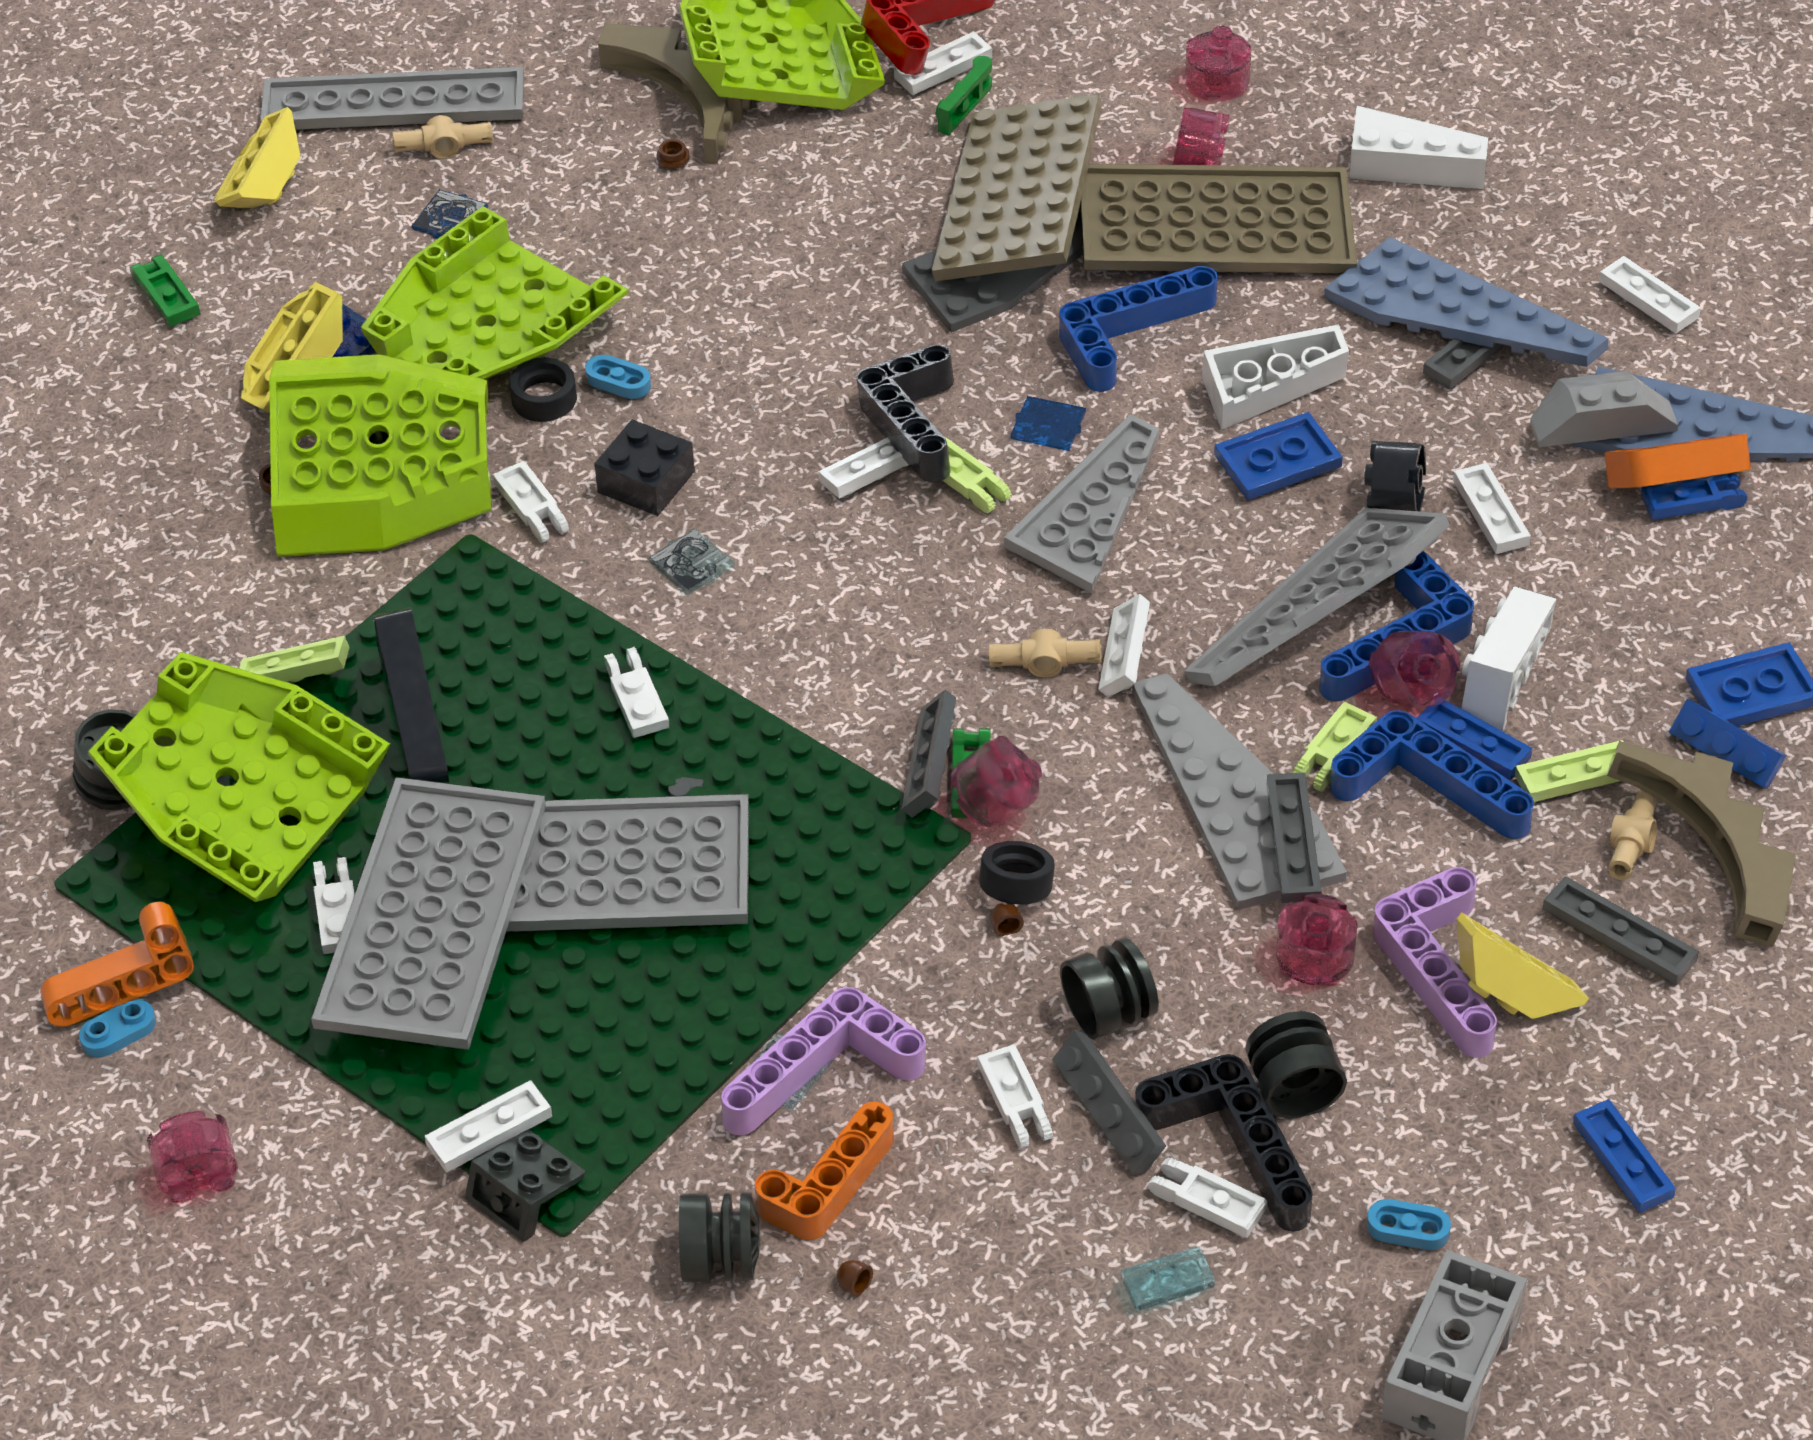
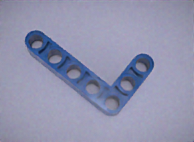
M1193 267L1063 305L1059 311V338L1086 385L1098 392L1108 391L1116 385L1117 355L1108 340L1109 338L1212 309L1217 302V273L1210 267Z
M1424 551L1416 556V560L1412 564L1397 571L1394 580L1396 589L1417 610L1328 654L1322 659L1319 692L1327 700H1346L1470 635L1472 631L1474 601Z
M1394 710L1386 713L1332 759L1330 791L1335 798L1341 801L1358 799L1399 765L1502 836L1510 839H1519L1530 832L1534 805L1530 794L1405 711Z

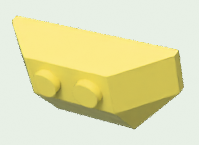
M289 107L263 118L259 129L251 136L237 157L214 197V201L220 207L254 209L266 203L271 205L280 199L283 194L282 189L285 183L294 175V167L301 157L293 114Z
M315 282L309 286V290L298 294L282 306L245 363L244 390L241 392V399L268 413L270 412L269 376L274 361L333 357L343 341L342 295Z
M1461 912L1457 917L1460 966L1471 979L1468 985L1482 997L1488 998L1491 994L1497 998V1003L1509 1013L1515 1015L1520 1011L1531 1019L1585 1005L1589 1000L1588 996L1573 979L1550 967Z

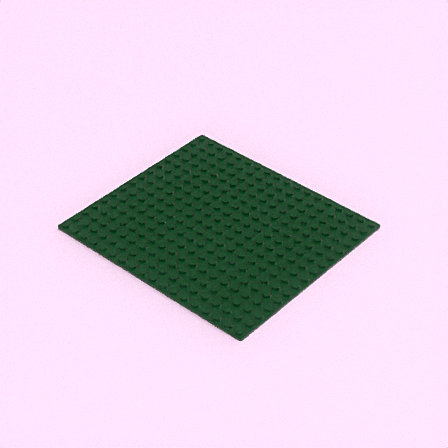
M469 534L464 536L345 636L350 648L344 669L338 670L333 674H318L305 677L298 682H290L390 743V747L363 796L275 897L254 902L160 842L136 812L60 875L54 884L58 892L134 944L145 940L139 923L140 911L148 904L154 902H164L170 905L186 938L193 959L194 968L186 980L424 1144H426L425 1135L531 1080L551 1106L552 1117L528 1130L535 1133L585 1170L583 1180L540 1204L537 1221L558 1236L566 1237L595 1211L971 843V833L932 809L925 808L912 818L901 810L904 798L902 791L477 536ZM411 607L450 782L445 784L545 796V801L671 797L668 787L677 784L675 779L687 777L704 780L702 787L696 786L691 788L687 796L748 794V924L506 931L469 1050L314 1029L312 1016L334 953L323 954L314 893L316 880L313 862L322 861L327 876L325 882L326 884L341 882L337 873V858L346 857L349 878L353 881L354 892L356 893L395 778L409 779L385 669H382L378 652L373 615ZM632 647L636 648L642 667H646L669 719V728L633 738L611 688L610 676L604 660V655L613 653L617 659L620 673L630 672L632 670L626 659V650ZM227 775L217 779V782L223 786H233L237 783L233 777ZM285 815L279 819L286 826L297 825L300 822L298 818L292 815ZM472 1160L458 1167L469 1174Z

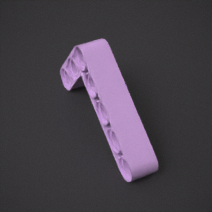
M1454 867L1378 901L1375 906L1373 937L1458 1048L1465 1055L1480 1058L1488 1055L1494 1047L1497 1018L1483 998L1468 985V979L1430 933L1456 921L1461 912L1466 915L1470 914L1474 908L1477 879L1470 870L1463 867Z
M852 987L839 988L724 1088L721 1095L723 1126L729 1133L734 1135L751 1133L787 1102L792 1095L796 1094L803 1085H806L814 1078V1075L816 1076L822 1067L824 1069L848 1046H851L898 1079L907 1081L917 1079L925 1071V1037L919 1030L861 991Z

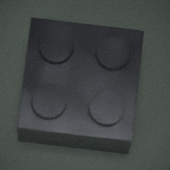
M632 419L594 463L597 492L659 516L695 472L692 442Z

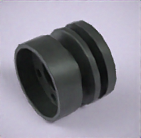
M114 709L96 712L82 721L76 731L72 781L77 794L88 804L104 810H121L131 807L91 759L88 751L111 726L121 732L136 716L135 714L126 710Z
M1123 937L1115 940L1111 946L1108 944L1101 946L1097 950V958L1093 954L1086 952L1068 959L1060 965V979L1067 1004L1083 1032L1091 1039L1095 1040L1117 1031L1121 1027V1019L1126 1023L1134 1024L1140 1017L1146 1019L1158 1012L1159 1000L1152 973L1139 948L1128 938Z
M1297 1011L1278 1015L1258 1026L1248 1037L1245 1046L1247 1057L1254 1075L1258 1079L1263 1098L1271 1113L1277 1117L1293 1119L1321 1112L1335 1103L1344 1093L1347 1085L1344 1069L1337 1052L1334 1051L1324 1020L1315 1013Z
M741 1192L740 1211H733L731 1193H724L721 1212L712 1211L708 1193L680 1195L679 1255L682 1282H710L713 1265L716 1262H722L726 1281H733L734 1262H741L743 1281L754 1280L758 1257H760V1227L752 1192Z

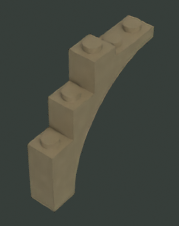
M604 23L598 43L601 68L626 71L649 78L666 86L683 98L697 114L704 128L703 148L705 163L718 164L721 151L726 152L728 133L726 130H732L733 121H742L745 109L750 110L752 100L719 97L694 66L691 53L687 50L686 42H681L680 29Z
M1619 741L1609 764L1607 776L1641 789L1665 803L1687 820L1705 839L1721 863L1727 877L1735 907L1734 937L1773 947L1785 921L1796 854L1758 843L1764 808L1727 797L1733 762L1696 752L1692 762Z

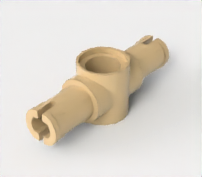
M439 115L431 118L426 126H421V129L393 131L392 143L394 153L424 150V152H431L436 158L443 159L453 157L465 145L493 143L491 122L462 125L461 122L454 123L450 117Z
M1038 629L1030 635L1029 639H1023L1022 643L989 644L990 668L1023 666V669H1029L1034 676L1054 677L1061 671V667H1068L1069 664L1101 663V640L1068 641L1067 638H1062L1055 630Z
M1641 789L1637 791L1631 809L1627 810L1624 815H1615L1613 819L1610 843L1612 849H1614V854L1608 868L1609 874L1618 880L1629 879L1636 860L1643 853H1652L1654 850L1657 823L1653 815L1658 805V799Z

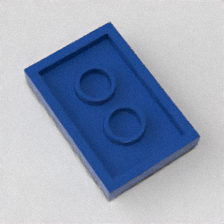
M1309 412L1215 444L1214 446L1215 457L1247 500L1342 467L1343 456Z
M1790 642L1691 667L1686 671L1685 679L1701 706L1736 726L1813 707V679Z

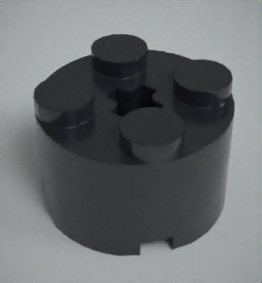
M1372 441L1370 459L1373 464H1366L1364 474L1365 486H1371V491L1368 492L1367 508L1421 512L1425 495V487H1422L1423 475H1426L1425 446L1411 442Z

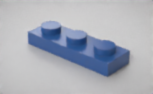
M1438 696L1417 717L1418 720L1508 780L1515 776L1517 765L1526 764L1531 759L1532 747Z
M1686 699L1669 730V733L1703 753L1733 762L1732 770L1763 788L1770 786L1787 756L1689 699Z
M1610 1099L1574 1114V1126L1638 1213L1675 1197L1676 1187Z

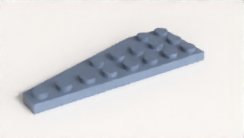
M1391 237L1359 260L1357 267L1349 268L1324 288L1327 300L1380 325L1390 326L1392 322L1406 324L1407 330L1419 333L1422 328L1440 331L1443 338H1457L1463 342L1492 348L1495 343L1511 346V352L1524 354L1527 349L1543 352L1546 355V359L1584 367L1590 365L1608 350L1607 337Z
M1598 366L1595 375L1621 371ZM1633 374L1670 401L1679 426L1678 431L1570 444L1604 453L1747 433L1750 462H1766L1767 458H1785L1786 462H1799L1800 458H1813V415Z

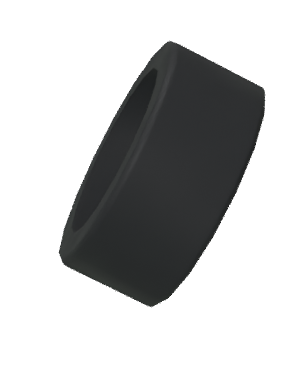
M548 357L532 359L520 364L513 370L509 379L513 408L520 416L531 421L546 422L561 418L574 408L577 401L574 372L568 364L558 359ZM537 383H555L562 387L558 392L549 396H532L524 392L527 388Z
M1023 841L995 843L986 848L982 854L979 875L980 887L988 896L997 901L1020 905L1037 903L1048 897L1052 890L1055 869L1054 859L1047 850L1035 844ZM1007 871H1017L1026 874H1015Z

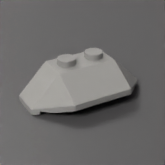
M1629 371L1558 379L1530 419L1538 447L1678 431L1679 427L1670 401Z

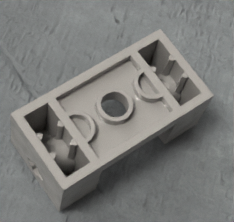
M1446 1250L1386 1380L1382 1420L1436 1440H1467L1478 1416L1481 1388L1499 1347L1508 1349L1522 1317L1527 1278ZM1453 1329L1468 1335V1337L1464 1340L1456 1341L1448 1338L1445 1332Z

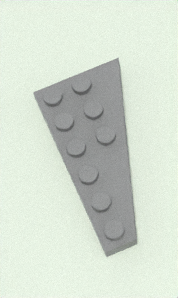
M1130 414L1004 537V547L1092 594L1157 445L1159 428Z

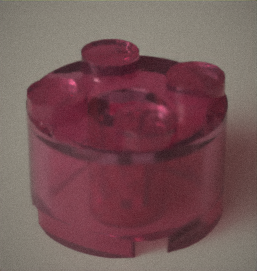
M1216 26L1213 31L1201 33L1187 41L1185 79L1186 87L1193 95L1204 100H1208V97L1218 98V102L1236 99L1246 92L1251 75V46L1243 37L1233 33L1228 26Z
M1184 107L1172 165H1220L1221 161H1216L1215 157L1222 158L1226 138L1220 137V134L1227 133L1230 115Z
M1403 630L1392 633L1380 643L1377 650L1371 654L1369 661L1374 682L1379 692L1389 702L1399 705L1434 706L1442 703L1453 693L1457 683H1454L1456 672L1460 671L1459 655L1452 642L1448 638L1430 631Z
M998 736L984 743L955 766L951 774L952 789L957 788L960 798L956 802L969 819L984 827H990L991 825H999L998 827H1000L1029 807L1037 799L1042 770L1035 760L1029 759L1007 737Z
M1309 894L1303 896L1302 901L1293 905L1291 901L1285 905L1278 918L1276 958L1280 971L1284 976L1309 985L1334 986L1340 983L1341 979L1351 970L1355 960L1357 920L1354 915L1352 917L1346 910L1347 905L1333 896Z
M204 1111L182 1113L159 1124L160 1131L154 1137L151 1132L148 1135L147 1145L157 1187L163 1193L170 1195L172 1202L181 1203L194 1198L196 1191L208 1188L215 1192L226 1191L235 1184L234 1176L238 1170V1164L228 1124L222 1115L215 1113L216 1119L206 1118Z

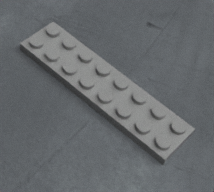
M524 67L264 79L261 121L265 116L289 107L292 111L295 130L427 124L431 118L439 115L450 117L454 122L523 119Z

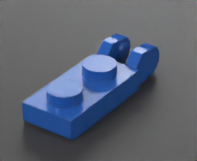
M1734 473L1643 486L1641 488V497L1651 520L1721 508L1724 510L1741 508L1748 500L1746 492L1737 489L1741 484L1739 477Z

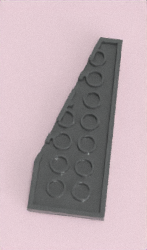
M1080 206L1067 263L935 282L932 273L937 252L935 250L902 263V272L952 333L1012 309L1019 304V299L1027 293H1033L1040 288L1044 280L1052 274L1057 275L1082 256Z

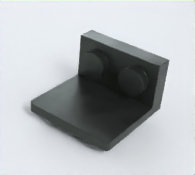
M526 1130L471 1161L465 1199L524 1242L535 1234L540 1204L583 1180L585 1170L535 1133Z

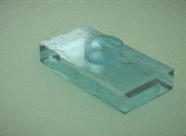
M1199 1246L1121 1270V1279L1136 1311L1214 1288L1215 1278Z

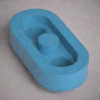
M610 355L594 356L585 365L586 380L592 387L628 399L641 398L651 390L650 372L643 366Z
M135 999L116 1006L87 1021L79 1031V1040L83 1051L92 1057H105L147 1036L156 1025L153 1007L147 1001Z
M1382 1199L1375 1202L1369 1208L1367 1229L1373 1238L1381 1242L1424 1250H1436L1448 1242L1451 1221L1449 1216L1437 1207L1393 1199ZM1388 1222L1393 1224L1394 1226L1389 1227L1384 1226L1382 1224ZM1424 1230H1432V1231H1434L1435 1233H1433V1234H1428V1233H1423V1231H1424Z

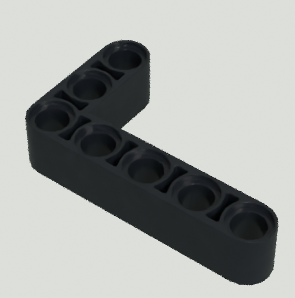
M932 345L861 370L856 376L861 410L884 437L890 440L891 445L897 452L902 454L903 459L922 480L938 482L946 479L951 472L946 438L913 401L944 391L953 385L954 376L949 348L942 345Z
M411 607L373 615L378 652L382 669H385L409 779L448 783L450 782Z
M1230 1054L1221 1055L1148 1078L1139 1083L1135 1091V1103L1155 1130L1164 1129L1218 1111L1262 1197L1267 1200V1207L1277 1225L1284 1230L1292 1232L1300 1231L1307 1227L1310 1223L1313 1193L1311 1186L1248 1067L1241 1058Z

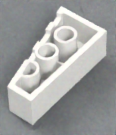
M1357 106L1351 149L1350 179L1483 189L1488 137Z
M1333 325L1205 350L1202 379L1221 430L1345 378L1349 349L1340 326Z
M1513 587L1507 599H1500L1495 617L1491 616L1487 622L1484 636H1478L1473 654H1468L1465 659L1462 675L1467 676L1462 710L1504 731L1508 710L1513 711L1521 684L1525 685L1533 661H1536L1551 629L1556 598Z

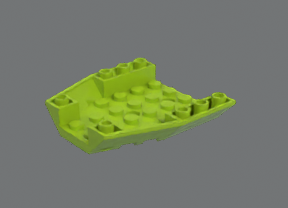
M682 0L679 12L693 64L719 97L845 110L882 87L885 83L873 41L866 33V28L861 25L862 19L845 0Z
M482 206L409 260L363 323L361 331L378 355L488 380L504 374L520 364L540 358L555 350L629 294V290L605 275L601 276L590 286L511 241L507 219Z
M380 354L279 360L273 362L269 376L271 510L277 557L385 551L492 511L491 477L488 468L486 414H489L487 380ZM447 427H456L461 431L459 436L453 440L442 438L441 433ZM377 431H383L389 435L388 439L382 444L371 443L369 441L370 436ZM307 435L317 439L315 445L308 449L300 448L297 445L298 441Z
M180 652L158 675L157 693L121 732L111 726L88 751V755L160 842L254 902L275 897L363 796L387 753L390 743L297 685ZM161 736H167L173 739L175 743L171 746L162 747L157 745L154 740ZM227 775L233 777L237 783L233 786H223L217 782V779ZM285 815H292L298 818L300 822L297 825L286 826L279 819Z

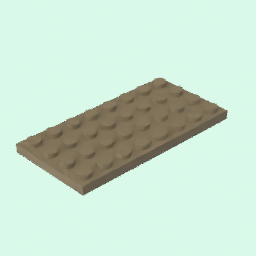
M1080 94L1073 98L1061 100L1047 99L1041 103L1015 104L1008 108L994 110L983 109L972 114L932 267L935 282L1067 263L1102 108L1099 94Z
M1089 164L1080 201L1084 270L1183 271L1193 267L1206 266L1214 269L1216 272L1344 273L1349 268L1357 267L1346 167Z

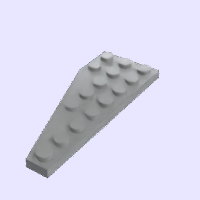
M1365 508L1187 667L1184 673L1189 683L1210 687L1221 684L1233 674L1303 630L1318 623L1330 613L1392 574L1412 564L1416 560V556L1427 546L1435 543L1438 540V536L1450 526L1445 513Z
M1163 674L1136 681L1132 686L1135 699L1237 910L1281 899L1266 785L1267 774L1273 773L1170 675ZM1310 808L1321 888L1347 880V871L1319 816Z

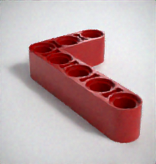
M866 0L861 25L866 28V33L898 70L905 74L917 75L924 69L930 46V40L920 29V25L985 10L992 7L995 0Z

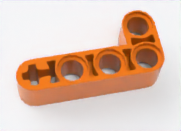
M1747 433L1648 448L1604 452L1608 488L1651 486L1751 469Z
M154 902L148 904L140 911L139 923L145 940L45 980L41 986L40 993L49 1022L55 1026H69L188 978L194 968L193 959L186 938L170 905L164 902Z
M878 1101L868 1102L861 1106L803 1181L779 1170H768L761 1173L755 1181L756 1206L759 1216L770 1224L803 1240H815L825 1234L891 1148L894 1142L893 1112L890 1107Z

